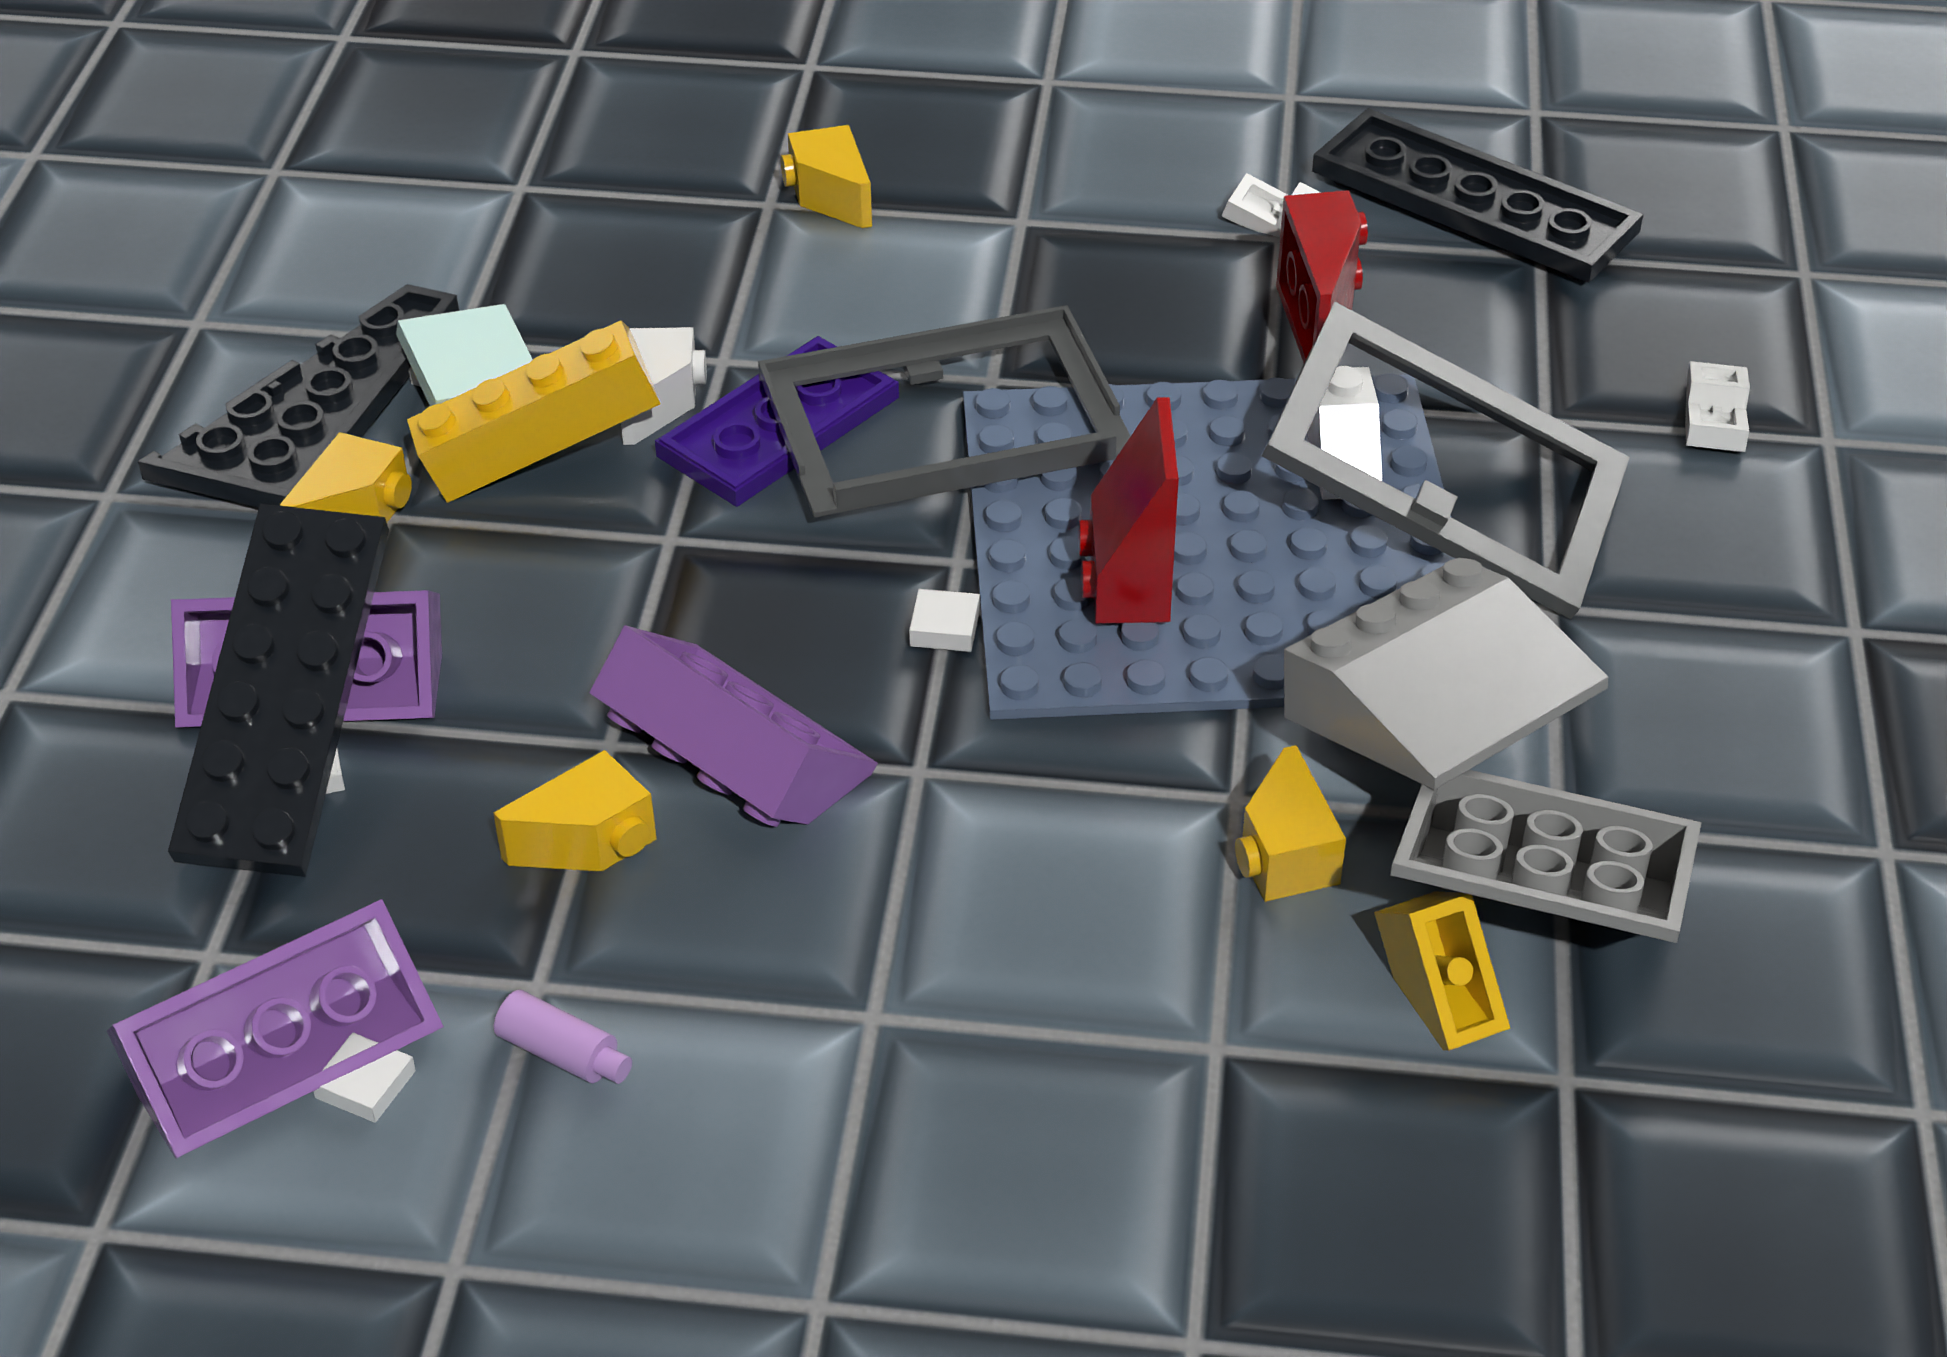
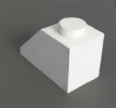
M693 327L629 328L634 336L661 404L621 422L623 445L637 444L695 408L696 384H706L707 365L705 350H695Z
M1339 366L1335 370L1307 432L1309 443L1382 481L1379 404L1369 367L1353 368ZM1320 487L1322 500L1341 499Z

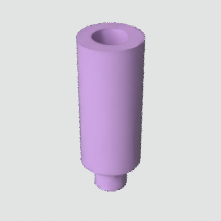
M515 990L509 994L496 1014L494 1032L498 1037L589 1083H596L602 1077H605L620 1084L626 1079L631 1070L632 1059L617 1051V1039L615 1036L523 990Z

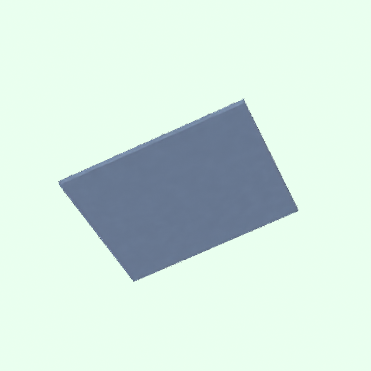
M1393 373L1371 376L1379 404L1382 481L1413 498H1416L1424 480L1444 489L1415 378L1408 374L1398 375ZM1297 379L1214 380L1211 382L1193 383L1158 382L1141 385L1109 384L1120 405V416L1130 436L1157 397H1170L1179 478L1170 622L1095 623L1094 598H1082L1081 565L1082 561H1091V556H1079V520H1090L1091 494L1114 460L970 487L990 720L1284 707L1285 648L1312 635L1314 631L1325 628L1356 612L1360 607L1371 604L1400 589L1404 584L1415 581L1444 566L1446 562L1455 558L1343 499L1322 500L1319 486L1261 456ZM1046 386L1036 389L1009 390L990 388L983 391H963L968 457L1096 433L1073 387L1058 388ZM1306 434V437L1304 439L1307 442H1309L1308 434Z

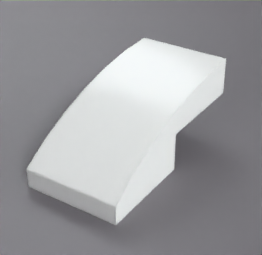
M1246 173L1228 200L1222 217L1254 231L1280 237L1283 197L1288 194ZM1300 182L1292 195L1321 192Z
M1689 362L1686 391V446L1738 452L1746 451L1749 435L1746 408L1750 392L1747 367Z

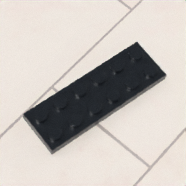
M1367 108L1313 155L1312 172L1329 178L1339 185L1349 186L1374 196L1381 202L1394 204L1419 214L1428 221L1439 222L1464 232L1473 239L1486 241L1511 251L1523 259L1536 261L1561 271L1568 277L1581 279L1588 283L1641 231L1644 214L1370 108Z
M269 504L259 505L168 848V853L174 862L306 877L389 533L385 517Z

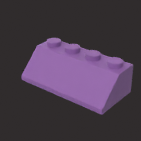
M429 590L374 592L343 721L435 717L442 659L439 593ZM235 597L171 599L175 727H201Z
M624 625L589 692L610 707L607 716L612 721L637 733H641L642 730L646 731L655 738L651 745L653 749L680 763H686L688 760L700 768L697 778L701 782L724 794L731 795L732 792H735L747 800L743 807L745 812L757 820L774 827H778L781 820L808 825L872 775L878 764L697 644Z
M381 899L113 1024L107 1030V1033L138 1098L176 1159L444 1026ZM352 1033L378 1042L324 1069Z

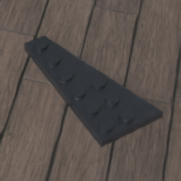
M409 284L405 285L359 315L360 326L341 338L331 334L315 344L317 354L300 364L291 360L225 404L227 413L204 428L195 423L180 433L181 444L163 456L153 451L140 459L138 464L142 479L259 507L260 504L280 506L281 502L337 434L341 432L362 437L410 376L409 368L411 365L396 335L398 320L459 311L457 295Z

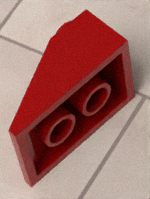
M1349 190L1286 195L1283 197L1276 287L1303 363H1305L1334 302L1352 310L1354 290L1362 288L1363 272L1358 251L1359 245L1367 243L1368 227L1365 213L1363 211L1357 212Z
M1170 397L1156 398L1092 492L1090 520H1079V556H1091V561H1082L1081 565L1082 598H1094L1095 623L1170 622L1179 482Z

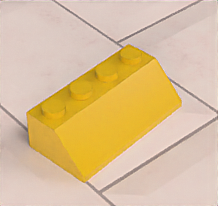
M620 320L603 329L594 330L584 338L556 351L540 355L530 363L502 376L486 380L476 388L448 401L432 405L422 413L407 419L418 457L446 502L449 503L654 408L661 403L634 336L629 327Z

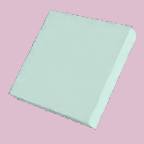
M505 304L398 320L396 335L430 406L448 401L476 388L486 380L495 379L533 360Z

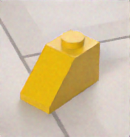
M843 125L788 133L789 154L781 155L780 157L781 171L785 187H794L799 205L860 228L872 227L871 182L850 126Z
M339 432L281 502L280 506L385 517L388 523L398 508L405 506L411 494L412 481L410 475L407 474L403 448Z
M1297 745L1283 748L1245 807L1243 836L1235 841V854L1239 869L1245 878L1253 877L1264 902L1341 884L1346 837Z
M605 750L493 812L501 859L508 866L604 871L624 858L637 854L646 845L657 840L651 793Z
M1434 891L1374 912L1393 979L1442 1050L1450 1051L1511 1029L1471 894Z

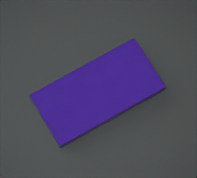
M817 336L787 356L837 346ZM880 371L795 386L820 451L899 398V382ZM759 374L655 440L656 457L735 507L740 506L795 468Z

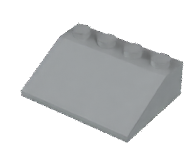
M1459 557L1446 562L1444 566L1415 581L1404 584L1400 589L1385 597L1360 607L1356 612L1314 631L1312 635L1285 648L1284 718L1435 790L1606 690L1609 677L1510 578L1482 567L1481 563L1476 560Z
M1468 770L1435 790L1423 784L1421 785L1393 860L1390 875L1677 943L1702 822Z

